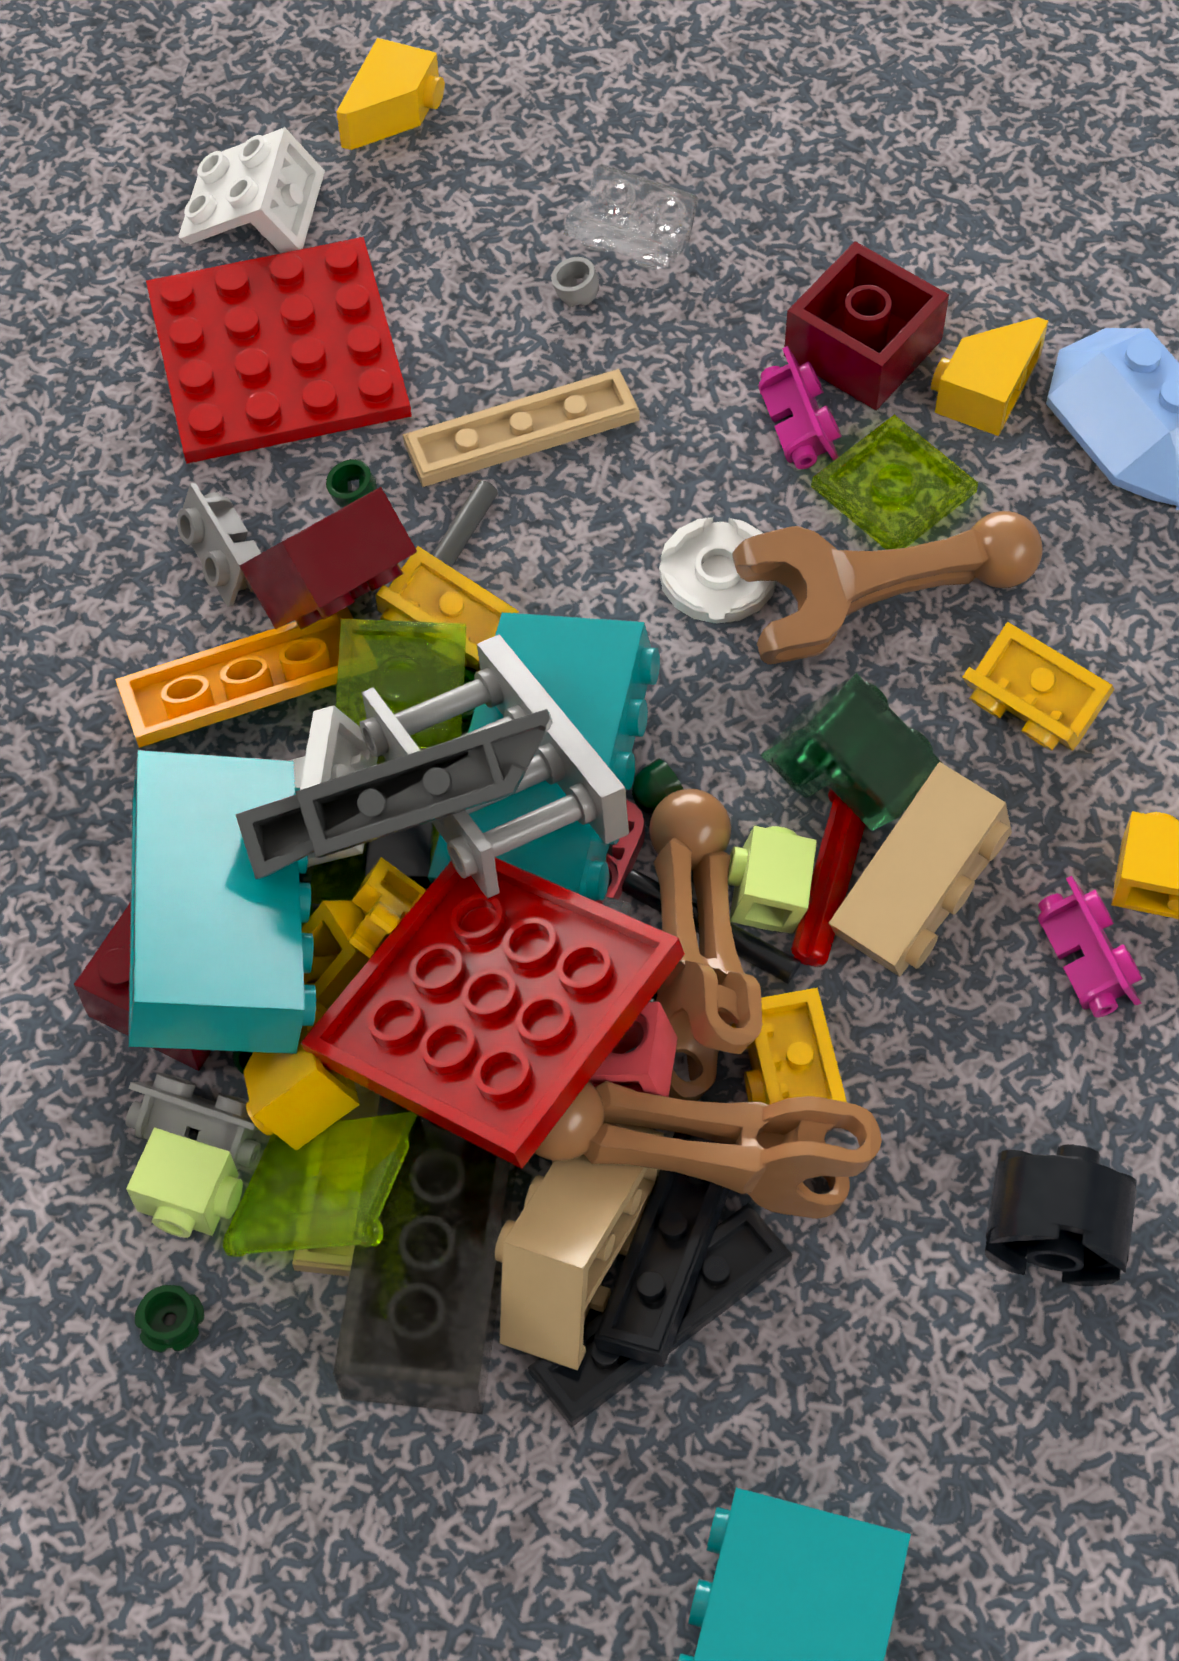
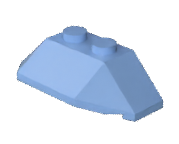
M1105 328L1060 349L1046 405L1113 485L1152 501L1176 505V510H1179V362L1149 328Z

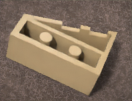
M939 762L830 920L829 925L835 935L899 977L909 965L916 969L919 968L937 942L938 935L935 934V931L949 913L956 914L964 905L973 890L974 881L987 864L997 856L1008 837L1012 834L1006 802Z
M604 1123L641 1133L664 1136L662 1132L642 1126ZM583 1154L580 1157L567 1161L552 1160V1165L545 1176H535L529 1186L523 1211L516 1221L508 1220L504 1224L496 1243L495 1260L502 1262L500 1344L578 1371L586 1353V1347L583 1345L584 1321L590 1308L600 1312L605 1310L611 1295V1289L601 1286V1283L618 1253L627 1255L660 1171L659 1169L627 1164H591Z

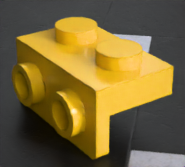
M417 546V553L410 556L401 569L404 574L394 579L389 587L383 585L375 595L377 610L382 613L380 617L381 622L391 631L409 640L414 634L433 646L431 654L439 662L452 670L470 667L480 671L477 643L496 635L502 612L519 613V611Z
M1009 622L1005 624L976 670L968 667L962 676L966 684L974 690L969 697L970 701L999 719L1006 710L1022 719L1026 724L1021 732L1050 751L1054 750L1058 742L1073 751L1115 690L1109 682Z
M818 987L762 997L761 1032L746 1048L748 1049L752 1070L744 1072L748 1102H762L770 1105L784 1099L815 1096L847 1102ZM733 1023L731 1027L736 1028L735 1023Z

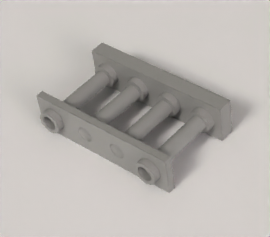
M500 634L477 643L480 671L475 673V680L396 714L392 713L373 687L362 692L367 719L360 722L363 739L374 757L383 755L387 761L420 751L410 735L483 704H486L489 708L496 706L504 718L460 737L548 709L553 724L543 737L515 793L546 780L550 785L557 782L565 792V797L484 833L481 832L469 814L504 798L431 821L447 842L449 856L458 874L464 879L471 876L487 899L499 894L495 857L575 821L582 825L589 823L605 844H609L629 834L625 786Z

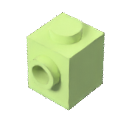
M754 826L743 848L734 846L730 853L728 885L734 886L730 922L764 930L793 933L808 909L817 840L798 836L794 831L784 827L772 826L763 828Z
M154 1127L126 1190L137 1212L153 1216L152 1223L156 1227L169 1234L188 1238L193 1230L213 1236L220 1217L226 1219L232 1217L240 1201L243 1181L238 1179L239 1174L229 1151Z

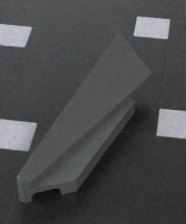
M548 709L535 712L295 791L296 795L235 814L255 878L267 877L315 852L318 858L325 857L514 795L543 737L553 724Z

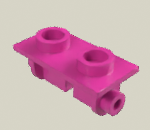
M786 346L782 349L788 364L783 367L771 366L766 368L760 375L761 380L758 385L774 423L793 414V417L774 426L784 450L785 458L789 463L794 462L795 467L798 469H806L813 466L817 461V456L828 452L834 462H839L840 459L833 441L841 437L840 430L828 406L826 405L819 409L815 399L816 396L824 393L821 383L810 362L799 365L789 347Z
M1072 876L1066 878L1073 894L1063 899L1062 895L1057 893L1042 899L1038 904L1041 913L1037 919L1060 960L1082 949L1085 956L1063 967L1079 998L1082 1009L1090 1008L1095 1018L1106 1016L1118 1008L1115 999L1125 994L1128 995L1135 1006L1142 1004L1132 984L1143 978L1126 946L1122 944L1113 949L1103 929L1113 925L1114 922L1098 892L1094 889L1085 894Z

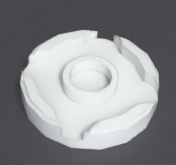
M713 517L697 519L679 528L665 543L659 566L662 591L675 608L691 618L716 624L740 621L760 611L773 596L777 581H745L736 571L732 553L742 541L763 532L742 520L729 518L728 523L713 522Z

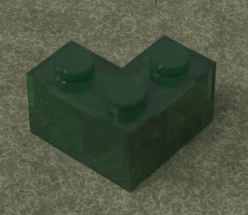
M857 673L806 706L761 754L772 768L796 792L805 798L829 786L871 831L899 818L911 804L937 764L941 762L933 753V748L928 739L919 731L909 728L891 710L883 692L875 685L865 682Z

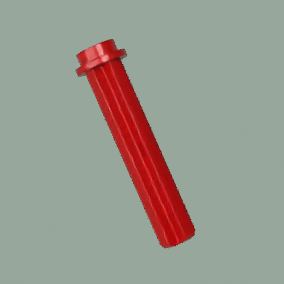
M844 775L839 778L838 783L833 784L829 789L828 798L832 802V807L812 874L809 905L797 926L791 947L794 958L800 960L801 964L822 967L828 962L835 936L829 922L845 900L868 814L874 812L879 803V798L875 794V785L870 780L861 776Z

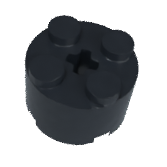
M1062 1145L1057 1148L1056 1155H1033L1020 1150L1000 1152L995 1170L986 1230V1257L1000 1268L1021 1275H1025L1027 1262L1045 1269L1062 1271V1283L1077 1286H1101L1120 1280L1121 1270L1126 1272L1129 1258L1137 1180L1130 1175L1117 1172L1099 1164V1152L1086 1146Z

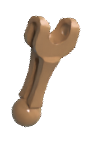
M998 511L984 516L968 531L947 539L907 548L878 551L837 550L818 533L800 526H792L745 539L733 551L732 557L736 571L742 579L747 582L777 581L789 588L798 602L797 612L770 622L763 629L758 639L757 647L761 660L767 664H777L822 654L836 638L838 630L843 625L847 615L869 604L899 594L942 585L970 584L975 578L995 588L1018 586L1027 581L1037 570L1041 562L1043 546L1037 528L1029 519L1016 512Z
M683 789L669 794L657 805L652 814L649 827L650 839L658 854L654 861V866L660 885L662 931L678 937L685 953L657 990L658 995L655 1002H660L678 1037L675 1053L683 1052L687 1054L690 1081L686 1082L678 1077L673 1069L669 1097L698 1101L715 1082L719 1050L742 1054L760 1034L762 1028V1003L760 984L753 975L744 974L736 952L730 924L728 875L731 856L725 852L731 837L729 815L723 804L708 792L698 789ZM691 871H693L697 896L699 947L693 918ZM735 1023L736 1028H733L730 1025Z
M588 1081L535 1151V1154L553 1161H567L584 1154L591 1164H627L677 1172L713 1182L740 1194L748 1193L756 1204L771 1212L818 1219L828 1217L840 1208L849 1193V1177L857 1176L867 1169L880 1150L882 1139L878 1123L867 1109L856 1104L822 1097H794L770 1105L762 1102L719 1103L688 1101L638 1092L609 1081L594 1087ZM604 1123L636 1125L679 1132L719 1143L675 1139L641 1133ZM842 1128L857 1137L860 1147L856 1150L826 1144L824 1138L830 1130ZM823 1176L828 1182L830 1192L826 1194L814 1193L803 1181Z

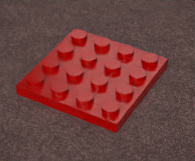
M364 237L146 280L186 464L412 417L409 398Z
M496 857L495 865L499 894L487 899L471 876L465 879L462 878L452 861H450L301 1041V1045L305 1052L314 1054L323 1066L523 1169L685 953L678 937Z

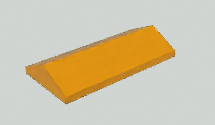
M348 607L302 630H300L296 622H292L278 629L267 630L115 680L136 742L140 748L378 671V667L371 650Z

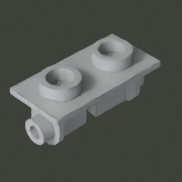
M190 483L183 509L179 511L177 517L178 532L182 541L187 545L191 544L200 559L203 574L208 585L216 587L227 607L234 605L239 590L249 588L254 593L239 565L261 554L254 540L233 543L246 540L248 530L228 497L221 496L217 492L203 496L197 484Z
M157 1073L155 1081L130 1082L128 1089L145 1094L142 1103L138 1101L132 1103L126 1116V1126L135 1129L136 1137L149 1140L155 1127L187 1138L190 1128L199 1130L196 1141L229 1151L237 1170L240 1168V1165L252 1168L255 1165L260 1153L261 1144L252 1140L254 1131L259 1129L254 1125L247 1113L246 1103L249 1100L219 1093L217 1101L214 1102L193 1095L195 1083L164 1073Z

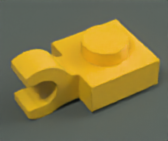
M381 857L366 875L352 899V902L362 909L365 917L350 937L348 943L371 958L386 934H390L426 890Z

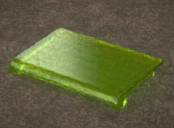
M413 1112L337 1121L297 1151L277 1135H271L224 1235L223 1249L225 1253L230 1257H243L246 1254L352 1245H361L363 1247L378 1245L383 1237V1227L378 1218L409 1149L408 1134L416 1115Z

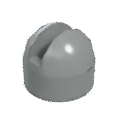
M572 257L566 259L553 270L551 276L557 296L566 305L574 307V305L583 304L586 306L596 298L599 291V278L593 263L587 258ZM583 278V283L577 285L576 279Z

